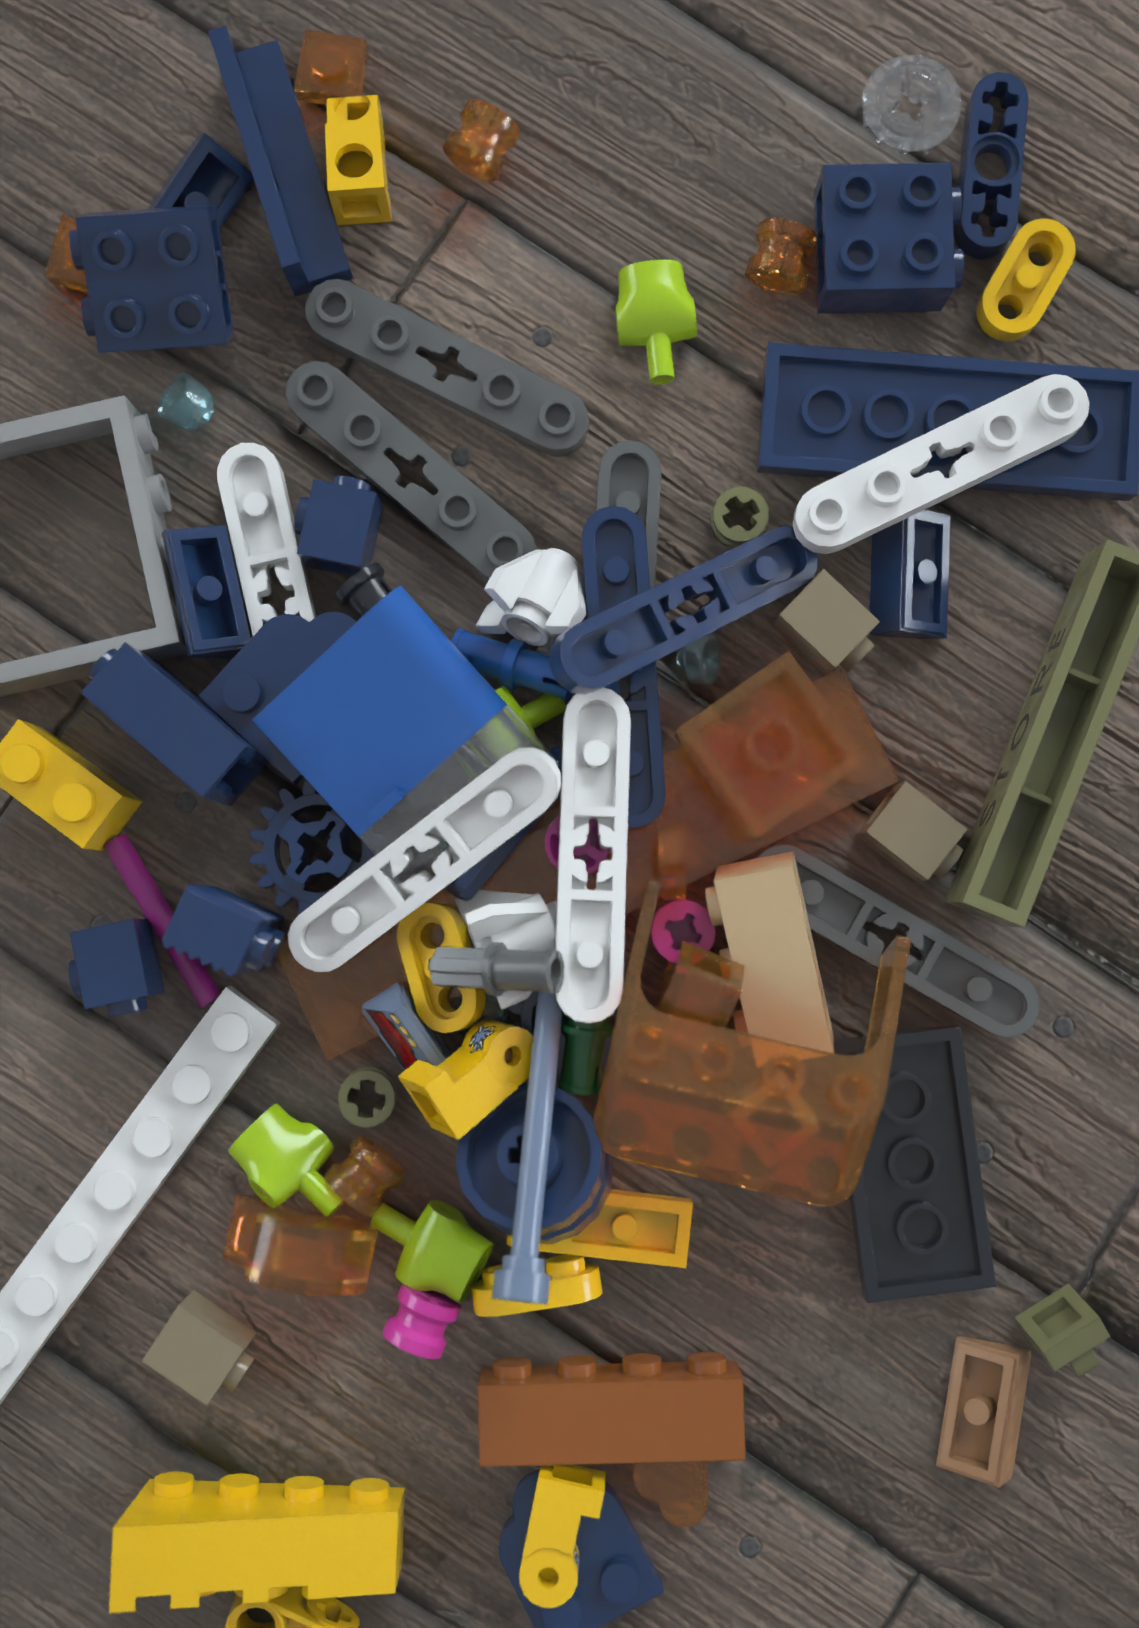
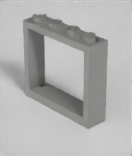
M125 395L0 424V460L114 434L156 628L1 663L0 697L86 678L92 666L104 653L111 649L118 650L125 642L156 661L188 654L162 532L167 530L164 513L172 510L171 499L162 474L155 475L150 455L151 452L158 451L157 437L152 433L148 414L141 415Z

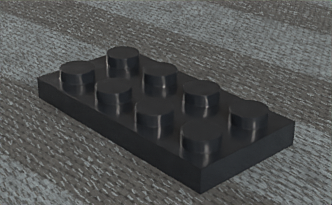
M950 1025L834 1040V1055L831 1056L863 1298L867 1303L996 1287L961 1027Z

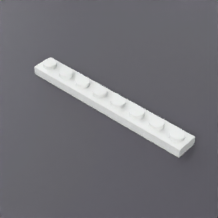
M225 987L0 1291V1404L280 1026L281 1022L234 987Z

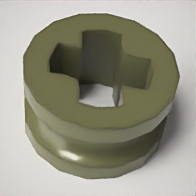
M733 487L724 491L717 498L711 514V529L715 538L723 545L734 549L762 535L769 520V508L765 498L749 487ZM734 504L739 511L749 507L755 514L749 522L753 529L745 532L740 525L729 528L724 522L730 513L726 507Z
M374 1066L361 1067L353 1071L342 1083L338 1093V1107L343 1117L351 1124L362 1128L375 1127L383 1123L391 1115L397 1101V1087L393 1078L384 1070ZM363 1080L374 1081L376 1093L385 1095V1105L375 1104L373 1113L366 1114L361 1112L360 1101L351 1099V1089L360 1090L363 1086Z

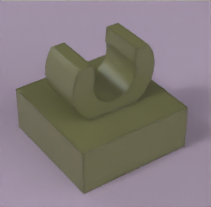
M1069 1283L1014 1317L1025 1337L1054 1372L1069 1363L1076 1376L1080 1378L1100 1365V1361L1092 1348L1109 1338L1110 1335L1100 1317Z

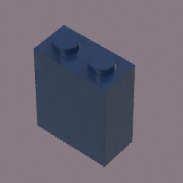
M125 642L118 650L111 649L107 651L92 666L88 674V678L91 681L81 693L202 798L231 806L269 763L258 750L161 663Z

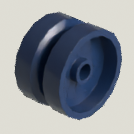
M522 1083L518 1086L516 1091L458 1140L456 1169L464 1195L482 1217L491 1222L499 1231L511 1237L513 1236L528 1083ZM556 1087L540 1244H554L576 1236L599 1216L611 1191L613 1162L604 1135L593 1117L573 1095Z

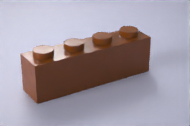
M697 1352L688 1355L687 1362H661V1357L658 1355L638 1353L627 1355L622 1358V1363L596 1364V1358L592 1356L570 1355L559 1358L557 1365L531 1366V1360L525 1357H503L494 1360L492 1367H481L478 1381L479 1467L746 1460L743 1377L737 1361H727L724 1354Z

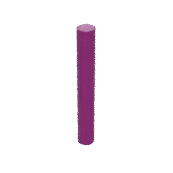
M126 834L119 835L107 842L104 848L164 947L162 939L174 913ZM175 948L165 949L200 1009L216 1001L221 991L206 966H202L200 959L190 960L188 954H177Z

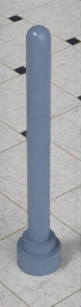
M538 992L511 1255H503L502 1269H495L492 1299L535 1304H548L551 1277L550 1274L544 1273L545 1259H540L538 1256L563 1011L556 1001L555 994Z

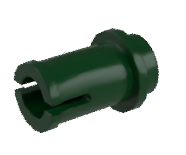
M568 1016V1018L562 1019L561 1030L566 1032V1040L558 1088L577 1095L598 1094L601 1087L599 1082L605 1038L612 1036L613 1026L608 1023V1017L602 1021L584 1023L573 1020Z

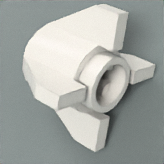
M550 548L547 550H534L495 568L484 588L493 601L486 606L476 627L482 634H505L507 631L518 640L538 646V652L549 655L554 640L566 630L582 622L586 615L584 574L579 569L578 562L567 552Z
M479 890L472 900L463 901L459 898L455 899L474 948H487L492 942H502L506 945L507 949L555 950L556 900L545 904L539 893L532 895ZM506 990L501 996L496 998L502 1010L526 1000L533 991Z

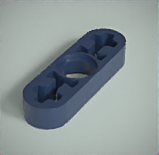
M1005 72L991 73L982 78L976 85L965 111L958 184L962 194V210L959 225L954 227V237L963 253L975 259H989L998 255L1014 234L1018 221L1029 97L1023 82L1016 76ZM990 97L1000 98L1001 108L1006 111L998 125L997 132L988 133L993 120V107L987 103ZM983 153L997 154L1004 160L1007 166V175L998 180L984 178L976 169L975 158ZM995 199L990 207L989 224L996 229L992 236L987 238L982 236L981 226L975 223L984 209L985 200Z

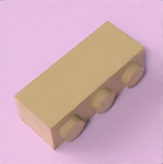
M794 851L717 866L714 878L715 886L708 887L705 890L706 901L712 925L724 924L729 948L720 950V962L726 987L738 986L742 1009L734 1010L733 1014L740 1048H752L756 1069L834 1055L833 1030Z

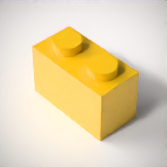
M18 719L0 742V787L82 849L106 851L104 845L117 837L143 802L43 727Z

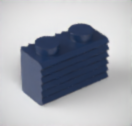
M189 884L180 899L162 942L165 949L175 948L177 954H188L190 960L200 959L202 966L212 964L214 971L225 970L228 977L259 971L263 966L271 969L283 950L287 934L280 931L284 916L217 886Z

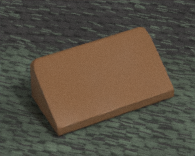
M963 1336L956 1337L936 1461L937 1467L998 1488L1011 1479L1031 1361V1350Z

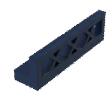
M226 25L209 30L208 34L279 261L294 296L309 293L315 286L326 280L341 279L348 281L353 279L278 40L236 52Z

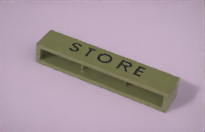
M1106 539L1082 556L944 903L1002 927H1025L1139 639V551Z

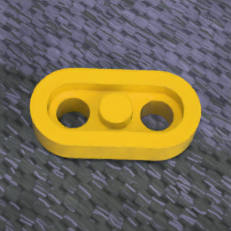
M1036 219L1025 224L1012 240L982 292L976 307L979 325L990 337L1003 342L1019 340L1028 335L1041 319L1075 258V241L1070 231L1063 224L1052 219ZM1036 252L1041 254L1046 261V265H1034L1030 261L1028 253ZM998 305H1010L1016 312V318L1007 319L1003 317L998 310Z
M423 903L403 918L397 928V944L414 1004L420 1019L432 1030L442 1033L465 1030L474 1025L481 1017L486 1002L485 990L458 988L463 1000L458 1010L453 1009L448 1002V993L452 987H438L432 983L431 971L428 970L429 958L433 957L434 951L437 948L430 940V931L434 925H440L444 931V940L439 947L472 948L469 934L462 916L454 908L441 903Z
M563 1254L547 1259L545 1261L546 1268H544V1273L551 1275L548 1304L492 1299L495 1269H502V1264L485 1268L481 1271L482 1280L471 1285L474 1313L481 1317H497L575 1305L593 1300L603 1293L599 1266L594 1263H585L584 1256Z

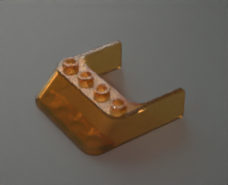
M648 878L594 1114V1130L602 1143L604 1151L618 1159L815 1206L831 1207L844 1202L856 1189L885 1101L911 939L897 935L881 955L865 1053L858 1056L833 1054L667 1015L654 1009L645 1000L640 988L641 970L661 881Z

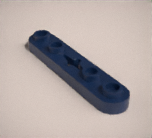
M608 506L597 510L588 518L582 533L587 619L650 589L647 537L642 521L634 512L625 507ZM656 661L642 667V671L632 673L629 686L630 701H624L629 708L631 719L628 829L648 826L658 818L665 806L666 786ZM618 680L603 687L611 689L621 696Z
M777 527L566 630L554 640L550 648L549 664L552 674L558 683L571 693L584 695L595 692L802 587L813 578L817 570V553L803 547L796 538L793 527ZM702 595L709 597V603L698 608L699 610L695 611L692 615L681 616L668 622L665 614L678 607L677 605L683 601L696 599Z

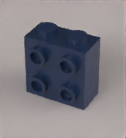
M951 162L823 165L814 191L817 314L934 312L942 310L953 290L960 288L964 273L962 249H954L953 227H957L960 222L962 194L960 187H952Z
M216 205L94 212L75 217L77 229L70 231V251L75 268L85 272L89 296L83 297L81 301L82 319L87 335L96 336L99 353L227 344L234 336Z

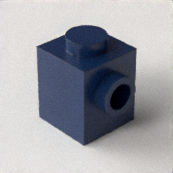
M341 475L334 476L332 483L313 480L310 497L302 496L300 498L294 520L295 534L301 535L297 555L307 567L353 576L371 564L384 508L377 493L370 491L371 486L368 483Z
M129 919L69 933L75 959L69 962V980L76 997H82L84 1009L106 1005L108 1017L119 1016L148 1009L145 997L165 992L153 930L147 919Z

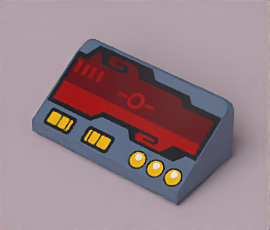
M396 982L361 1006L364 1016L404 1070L417 1060L438 1066L453 1054L440 1034L426 1026L420 1019L413 997L404 984Z

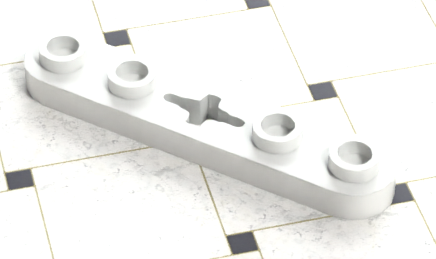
M1057 374L1045 376L812 488L802 496L794 512L793 529L795 536L803 547L814 553L829 554L837 552L1067 441L1080 429L1089 412L1087 393L1078 381L1068 376ZM963 448H966L968 452L952 465L948 472L949 478L945 479L940 471H934L930 474L928 472L918 478L912 477L927 466L932 457V451H935L940 458L952 457L960 453Z
M240 443L231 447L221 457L217 467V481L251 631L254 636L267 621L278 616L276 610L270 604H262V598L269 596L272 591V581L269 572L271 567H275L276 576L279 578L281 585L286 590H294L295 597L285 600V614L297 615L310 622L316 617L305 565L297 555L299 538L298 534H295L294 517L281 466L276 457L266 447L256 443Z
M601 688L584 695H574L567 705L563 720L555 950L560 951L563 956L564 980L561 990L555 994L561 1010L573 1020L584 1023L602 1021L613 1014L620 1004L623 992L631 719L629 708L623 698L607 688ZM591 819H595L598 823L597 837H599L600 847L611 849L612 855L611 860L602 861L598 867L595 890L587 889L585 861L574 859L573 856L574 848L584 847L589 834L588 822Z
M533 747L518 748L502 757L300 913L292 922L288 933L289 949L295 960L304 968L315 972H329L340 967L544 813L558 796L561 787V775L555 761L544 751ZM443 839L448 842L450 847L444 850L431 865L433 872L436 874L432 877L429 872L422 870L417 874L414 873L405 881L398 880L397 875L414 858V854L410 849L411 846H414L419 852H424L429 848L432 849Z

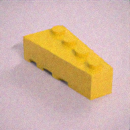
M182 1471L161 1473L155 1476L154 1479L148 1480L113 1527L109 1613L134 1612L136 1597L171 1595L170 1609L199 1607L200 1597L221 1591H234L236 1595L242 1598V1604L269 1602V1599L284 1595L289 1587L301 1586V1594L307 1600L395 1594L402 1569L405 1488L389 1487L387 1481L378 1478L357 1479L351 1482L350 1486L324 1485V1480L315 1476H296L287 1479L285 1483H259L257 1476L244 1473L227 1475L219 1481L194 1480L193 1474Z

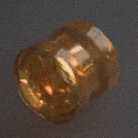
M469 99L460 113L462 124L459 130L448 135L443 145V150L448 159L465 173L486 182H494L498 179L503 169L501 158L505 151L515 147L520 137V129L510 116L498 107L479 99Z
M786 218L762 220L758 224L754 239L759 248L757 254L749 258L745 272L746 278L755 286L766 291L788 295L802 292L809 275L805 268V262L807 258L814 255L818 241L816 233L808 226Z
M359 1134L350 1144V1155L343 1163H334L324 1174V1177L330 1187L348 1205L361 1214L372 1217L382 1206L381 1196L388 1188H397L407 1177V1174L402 1166L383 1147L369 1137Z

